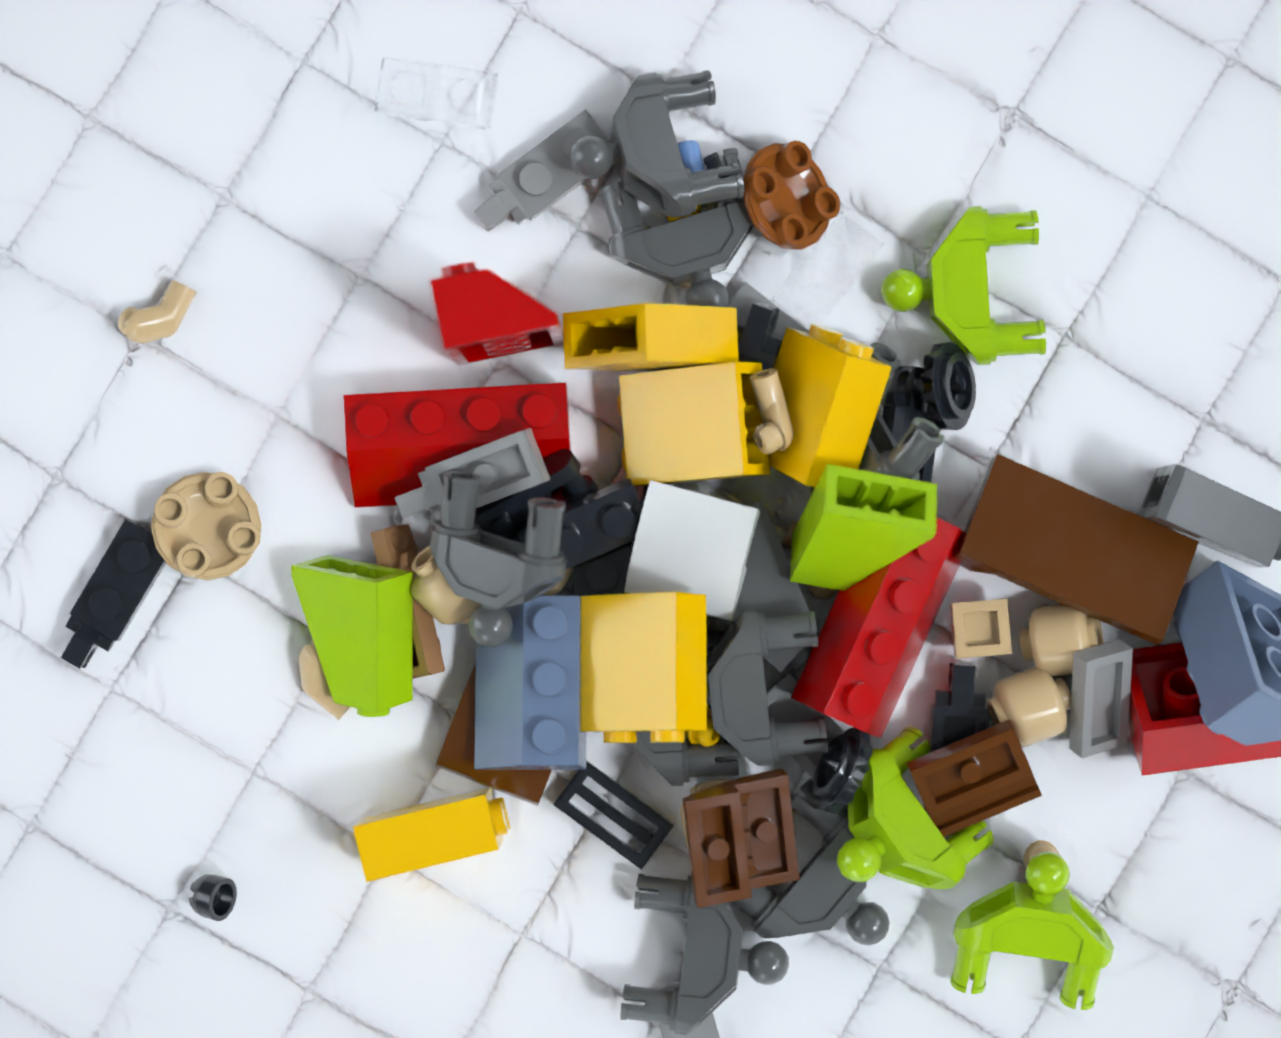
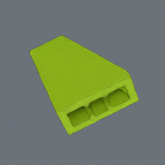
M827 464L792 534L790 582L844 591L929 541L936 533L937 484Z
M331 555L291 565V577L334 703L357 708V714L364 717H382L390 714V708L412 701L413 596L411 594V585L413 582V572Z

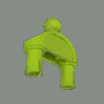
M981 206L969 207L926 264L927 278H920L917 273L909 269L892 271L882 283L881 293L884 302L895 311L907 312L918 307L922 300H929L930 319L952 342L956 343L970 360L979 366L991 365V362H996L997 356L1045 355L1046 338L1023 339L1024 336H1041L1042 333H1046L1043 319L995 323L994 318H990L986 252H989L992 246L1038 245L1039 228L1016 229L1017 227H1034L1035 223H1039L1037 210L988 214V210L986 208L982 209Z
M906 727L882 749H873V754L868 761L870 769L863 777L862 787H858L853 801L848 804V828L855 838L845 842L837 855V865L841 874L850 881L867 882L879 871L882 875L924 888H953L964 878L966 865L983 850L988 849L994 842L991 830L987 831L979 839L974 837L987 826L984 821L954 832L945 839L902 779V774L909 769L907 762L924 756L930 751L928 740L923 741L916 748H909L910 745L924 735L917 728Z
M1040 852L1030 859L1026 867V880L1028 883L1013 881L973 902L956 918L953 936L959 947L950 983L956 990L966 993L970 975V980H973L971 994L982 993L986 987V975L990 956L994 951L1068 962L1063 989H1061L1059 996L1060 1001L1065 1006L1076 1009L1079 994V996H1082L1081 1010H1089L1094 1007L1100 970L1111 962L1114 946L1107 932L1093 914L1069 889H1065L1070 878V868L1061 855L1054 852Z

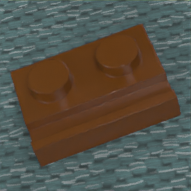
M1010 719L907 762L929 817L943 837L1042 796Z

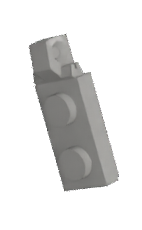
M586 109L500 172L498 178L489 184L495 195L474 210L476 217L488 232L510 216L513 217L518 225L528 218L532 221L587 180L577 175L570 164L569 154L578 139L585 136H598L607 141V143H610V141Z
M530 427L425 467L426 471L418 473L423 487L394 498L402 518L431 507L435 520L441 519L444 491L443 476L445 472L465 471L471 472L472 475L477 474L480 476L476 508L551 479Z

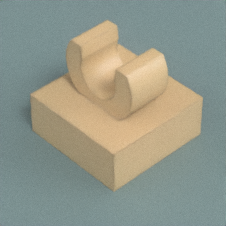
M1006 598L950 603L954 658L1012 654L1008 601Z

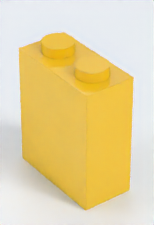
M640 303L562 313L565 369L653 372L739 362L736 308Z
M811 324L809 332L786 328L774 369L777 370L794 435L788 448L784 451L776 450L774 453L769 454L771 467L811 487H816L827 464L852 469L859 468L892 366L872 358L873 347L858 341L842 338L843 333L817 324Z
M728 362L620 375L617 407L622 417L624 437L621 460L627 479H631L633 486L649 485L650 480L663 484H675L770 474L769 454L759 451L753 439L754 430L763 423L750 382V376L762 370V363Z
M655 592L581 596V731L603 732V743H637V732H650V742H685V731H707L706 595L685 592Z
M490 787L364 817L353 826L366 882L499 850L504 841L503 835L508 834V830L511 829L504 797L494 799L492 788Z

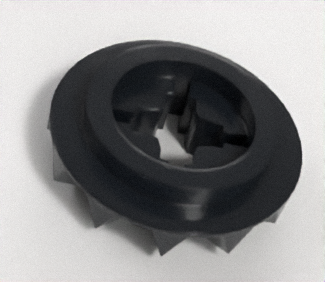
M956 343L933 344L930 353L925 355L923 360L925 373L920 376L924 383V392L921 397L926 399L927 402L926 413L929 418L934 419L936 426L940 430H960L967 424L975 405L976 381L974 371L965 353Z
M852 727L835 737L828 745V753H823L813 778L812 790L814 793V804L817 809L837 814L844 808L845 804L848 805L853 801L858 787H862L865 773L870 769L868 761L873 754V748L870 743L869 734Z

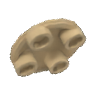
M202 472L183 476L165 489L155 503L151 531L155 548L168 566L186 577L209 581L230 576L248 563L260 544L262 524L257 504L245 487L237 483L233 476L225 472Z

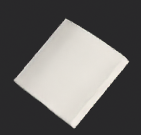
M650 480L633 545L624 592L629 594L655 592L706 595V615L732 622L747 570L745 564L759 518V509Z

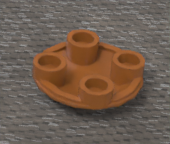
M796 140L787 144L773 143L757 150L747 163L743 178L744 204L754 226L768 241L783 249L802 250L817 243L827 230L829 220L838 215L840 199L838 194L828 187L821 169L812 160V154L808 146Z

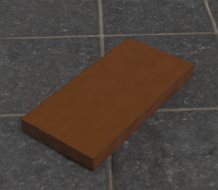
M997 454L991 460L955 558L1158 645L1164 641L1199 542Z

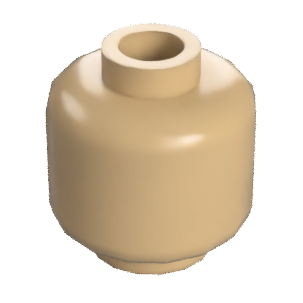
M428 546L417 555L411 566V569L414 571L411 585L412 596L439 623L454 625L456 623L468 624L471 613L481 604L454 594L432 556L430 546Z
M1063 604L1036 608L1030 616L1029 628L1020 629V646L1024 660H1034L1036 668L1047 671L1051 677L1072 675L1073 652L1104 644L1100 620Z
M1033 667L998 681L993 688V698L987 700V708H989V716L993 726L1010 719L1022 748L1057 736L1066 729V711L1071 710V693L1063 678L1054 680L1047 671Z

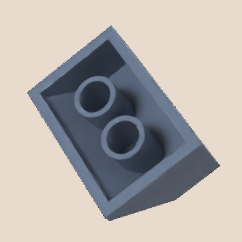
M1217 560L1183 586L1174 610L1176 618L1174 627L1183 642L1189 662L1187 664V671L1195 683L1201 702L1200 715L1211 731L1216 734H1223L1245 746L1281 741V594Z
M539 596L531 602L506 607L505 609L511 615L513 624L510 637L496 647H486L476 642L474 769L586 770L587 732L581 731V597Z

